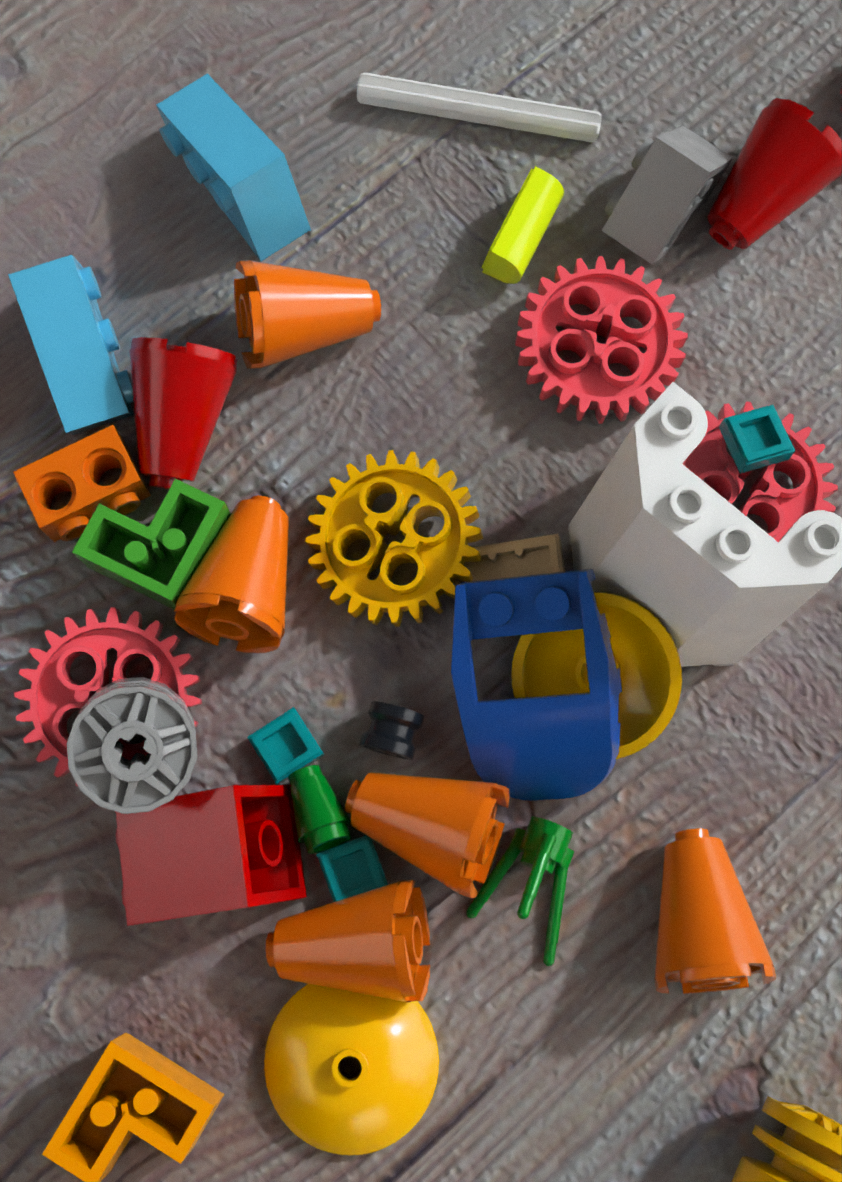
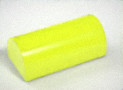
M536 166L534 169L531 168L481 267L483 269L482 273L509 284H515L521 280L564 196V188L554 176Z

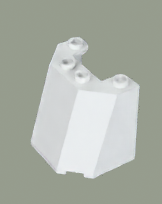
M672 382L634 424L571 520L568 531L569 542L572 547L573 570L593 569L596 580L591 582L593 592L621 595L651 611L672 636L682 667L734 665L827 585L842 567V518L835 513L825 510L808 512L800 517L782 539L777 542L682 464L703 440L707 432L708 420L705 410L700 403Z

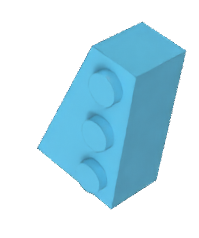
M208 73L156 104L165 124L159 131L167 147L175 157L182 154L184 162L194 179L199 184L203 183L220 209L227 215L260 261L268 258L311 230L284 153Z
M68 255L8 274L65 432L75 435L133 416L134 413L130 404L134 402L132 379L128 370L121 372L119 370L113 351L119 350L120 346L109 318L104 320L102 318L96 300L102 298L91 267L84 268L73 255Z

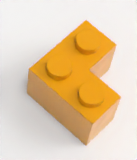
M126 1032L110 1041L42 1155L84 1182H101L111 1172L130 1138L135 1134L181 1164L194 1148L225 1094Z

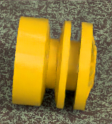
M767 1096L762 1111L785 1124L786 1129L783 1136H780L762 1126L755 1125L752 1134L775 1153L773 1160L769 1164L756 1158L742 1156L731 1182H842V1124L806 1105L781 1102Z

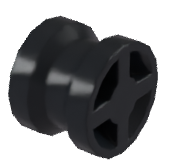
M372 701L368 711L372 719L369 730L362 734L359 746L388 756L413 760L416 748L412 743L414 732L422 727L424 715L393 704Z

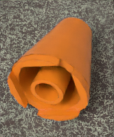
M252 260L236 263L235 268L244 275V278L234 279V307L238 338L249 337L251 352H241L247 369H260L370 333L373 323L380 321V295L377 290H371L367 280Z
M257 495L237 503L176 600L174 620L186 632L216 646L219 645L221 637L236 640L238 644L235 651L267 653L278 649L285 633L289 517L281 509V505L277 501L266 496Z
M371 772L365 776L363 781L356 780L352 784L346 799L345 811L351 814V825L456 893L469 898H475L478 892L473 884V880L485 883L499 847L505 823L495 820L498 805L508 808L509 788L491 782Z
M687 829L675 833V841L667 844L664 850L654 977L656 991L669 994L668 982H680L683 994L748 988L747 976L757 973L762 974L763 984L776 980L773 962L723 841L720 838L710 837L709 830Z
M401 880L278 920L275 930L269 932L266 938L265 949L268 965L271 968L275 967L279 977L285 980L409 1003L423 1001L428 990L430 964H419L422 961L423 946H430V932L427 909L421 888L414 887L416 882L414 880Z

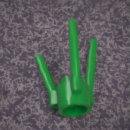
M531 816L526 830L516 828L510 846L478 891V895L468 907L466 915L470 919L477 916L520 852H523L520 862L532 869L522 894L517 915L520 919H526L529 916L544 873L552 875L555 868L543 963L546 966H552L555 961L556 946L558 944L568 868L575 852L568 848L573 832L552 821Z

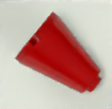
M775 98L761 111L707 216L708 222L712 226L709 229V234L722 247L732 250L735 246L741 249L748 248L842 175L841 138L829 125L821 132L808 122L814 112L807 107L789 99Z
M133 338L129 354L140 474L150 476L149 486L170 489L175 479L182 482H194L237 372L238 359L231 353L200 344L186 342V347L167 345L168 339Z

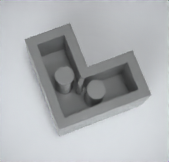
M683 125L666 133L661 132L654 141L648 138L642 144L631 163L636 172L628 186L620 185L607 203L604 212L609 214L610 217L601 231L653 265L667 254L692 212L706 203L733 158Z

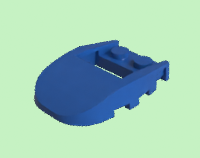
M593 569L463 582L455 587L451 675L468 751L474 769L484 782L497 783L509 788V797L528 801L577 797L601 784L615 766L620 746L621 723L618 722L619 694L622 692L620 669L616 668L607 619L605 613L599 614L591 582L596 580ZM583 629L590 692L478 701L471 647L472 640Z

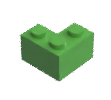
M175 479L149 527L99 503L72 553L89 569L175 609L176 600L231 513L224 501Z

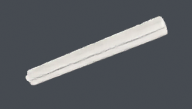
M365 72L360 74L356 91L357 101L362 104L586 142H595L597 140L602 121L601 114L597 111Z

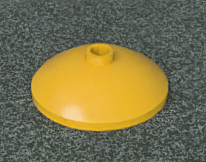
M594 592L599 614L605 613L611 634L610 643L616 668L620 669L622 692L619 694L618 722L621 723L619 754L616 758L619 759L645 748L667 727L676 711L681 694L682 666L672 636L651 611L621 595ZM583 629L521 635L512 661L511 678L514 697L525 698L590 692Z
M307 984L297 991L277 1015L267 1039L264 1058L266 1086L273 1106L282 1121L296 1136L309 1145L338 1155H363L376 1152L404 1137L418 1123L428 1108L435 1091L439 1070L436 1036L426 1012L418 1001L409 1003ZM352 1056L359 1060L362 1067L359 1075L348 1078L341 1074L339 1062L344 1057Z

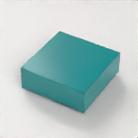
M773 404L724 418L719 426L740 474L789 460L795 452Z
M295 707L247 737L277 785L286 781L288 776L294 771L309 766L325 755Z
M367 835L316 854L333 902L388 885L374 843Z

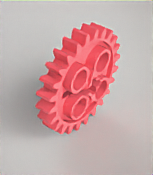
M598 256L594 269L588 270L582 258H578L573 274H570L567 269L559 265L554 277L555 283L550 279L542 277L538 286L539 294L529 292L527 295L525 307L529 311H520L518 326L523 330L517 331L515 346L526 348L519 354L518 365L525 367L533 366L527 374L526 383L528 385L539 382L544 383L539 397L541 401L550 398L554 394L560 398L556 412L562 413L572 404L577 406V421H582L589 409L595 410L598 423L603 424L608 410H613L616 417L622 422L625 421L629 413V405L638 413L643 414L649 405L648 397L656 401L666 390L664 385L669 386L672 382H675L679 373L674 368H680L686 356L679 348H682L685 344L688 333L676 330L680 327L685 316L684 313L680 312L668 313L676 297L674 294L662 297L657 295L662 283L660 278L648 284L641 281L645 270L643 266H640L632 275L625 273L624 259L620 258L614 270L606 268L603 256ZM583 304L589 307L593 314H577L570 306ZM633 317L643 327L639 329L630 328L622 322L621 318ZM561 326L563 330L559 332L556 330V327ZM597 335L605 337V344L596 342ZM642 347L646 352L642 353L638 348ZM563 350H571L580 357L581 361L567 363L557 353ZM621 363L630 370L632 375L627 377L618 376L609 369L608 365Z
M746 402L739 414L754 410L752 403ZM727 403L719 411L718 420L711 412L705 411L708 420L707 432L700 444L682 464L728 502L733 504L744 487V480L752 471L740 474L733 458L726 450L727 444L719 426L724 418L736 415L733 408ZM791 413L784 417L781 422L795 449L794 454L789 460L766 466L751 487V495L738 509L745 516L747 514H755L763 518L768 526L767 534L777 542L806 513L816 510H825L833 513L836 509L834 505L823 499L830 497L836 492L838 485L825 482L822 479L835 468L834 464L817 462L816 457L825 449V445L816 444L809 447L805 440L810 435L812 429L808 426L797 433L791 430L794 415ZM773 471L787 474L793 482V489L781 487L776 482Z
M110 607L106 622H101L96 611L88 609L85 617L86 626L81 627L74 619L66 617L64 618L67 631L65 636L61 637L47 630L44 633L51 648L47 652L36 648L29 650L32 657L39 662L37 669L27 668L19 670V674L25 679L32 681L31 689L14 692V697L29 701L30 709L15 717L16 721L33 722L35 729L29 732L23 738L24 743L43 742L45 746L36 758L39 763L49 761L55 757L59 759L54 776L63 777L70 772L67 755V741L69 738L67 732L68 718L72 713L81 710L98 689L109 684L107 653L110 649L117 651L112 682L118 679H125L126 669L131 660L144 656L148 657L153 664L154 672L151 680L166 684L183 698L187 707L202 704V699L187 695V688L200 682V676L192 674L183 675L181 670L193 660V657L189 653L177 656L172 654L180 642V639L175 634L162 641L158 640L162 632V623L155 620L145 630H142V614L138 611H134L129 616L126 624L122 623L120 611L116 607ZM89 654L96 663L95 675L86 684L78 685L71 677V664L77 657ZM194 720V725L197 727L198 722ZM122 738L118 740L124 746L122 756L125 759L131 760L136 753H141L145 756L148 754L143 749L144 740L137 744Z

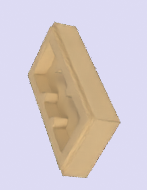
M559 534L473 547L479 551L481 560L464 563V566L473 576L472 581L565 572ZM456 579V580H455V586H456L457 584H459V583H463V582H467V581H462V580Z

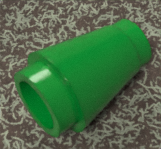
M306 766L291 773L288 776V780L291 786L290 792L298 843H305L308 854H318L349 841L351 836L348 826H350L351 820L327 779L322 775L320 766Z

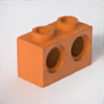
M114 425L108 426L13 472L39 528L53 542L60 539L62 541H71L79 538L99 503L118 513L127 515L141 505V500L151 496L126 443ZM112 468L122 469L121 475L115 483L108 486L99 485L100 478L105 471ZM64 491L72 492L71 499L65 507L59 510H51V502L57 494Z

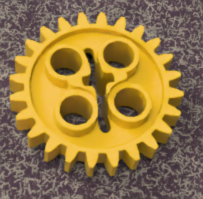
M389 450L385 465L378 466L374 457L368 454L366 455L367 470L361 473L351 463L347 464L346 467L350 480L343 483L339 479L331 477L329 479L330 484L336 491L333 498L325 495H317L316 500L325 509L324 515L315 514L308 516L309 522L319 529L320 533L305 537V542L311 548L321 550V552L309 558L308 562L314 569H326L317 578V583L323 589L336 586L331 593L330 599L337 606L351 598L347 612L355 618L368 607V619L373 625H378L384 612H388L391 623L395 627H400L403 612L407 611L410 612L417 623H422V607L428 604L435 612L441 614L443 609L439 597L446 594L455 599V585L453 584L455 580L459 579L467 582H472L473 580L471 572L464 566V563L481 560L479 551L468 545V543L483 539L481 528L468 526V524L474 522L480 516L476 506L462 507L471 498L467 486L452 491L457 482L455 472L450 470L438 478L439 465L437 460L432 458L421 469L417 454L413 451L410 452L404 464H399L394 451ZM385 493L396 495L395 505L390 510L384 513L372 511L373 502L378 496ZM413 497L420 498L419 503L414 505L408 512L410 500ZM436 516L444 520L443 529L437 535L423 537L418 534L419 525L424 519ZM401 531L405 537L403 542L392 541L388 546L384 540L387 533L396 536ZM359 539L370 541V548L365 557L355 561L346 559L347 549L352 542ZM381 563L378 577L375 580H370L369 574ZM403 563L416 564L418 572L411 583L401 586L392 583L393 572L399 565Z

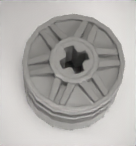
M144 677L118 679L98 689L81 708L75 718L67 741L68 768L80 791L98 806L123 814L152 811L173 800L190 780L198 757L194 719L183 698L166 684ZM135 734L145 737L143 749L148 752L146 756L136 753L131 760L125 759L122 756L124 746L118 741L120 738L130 741Z

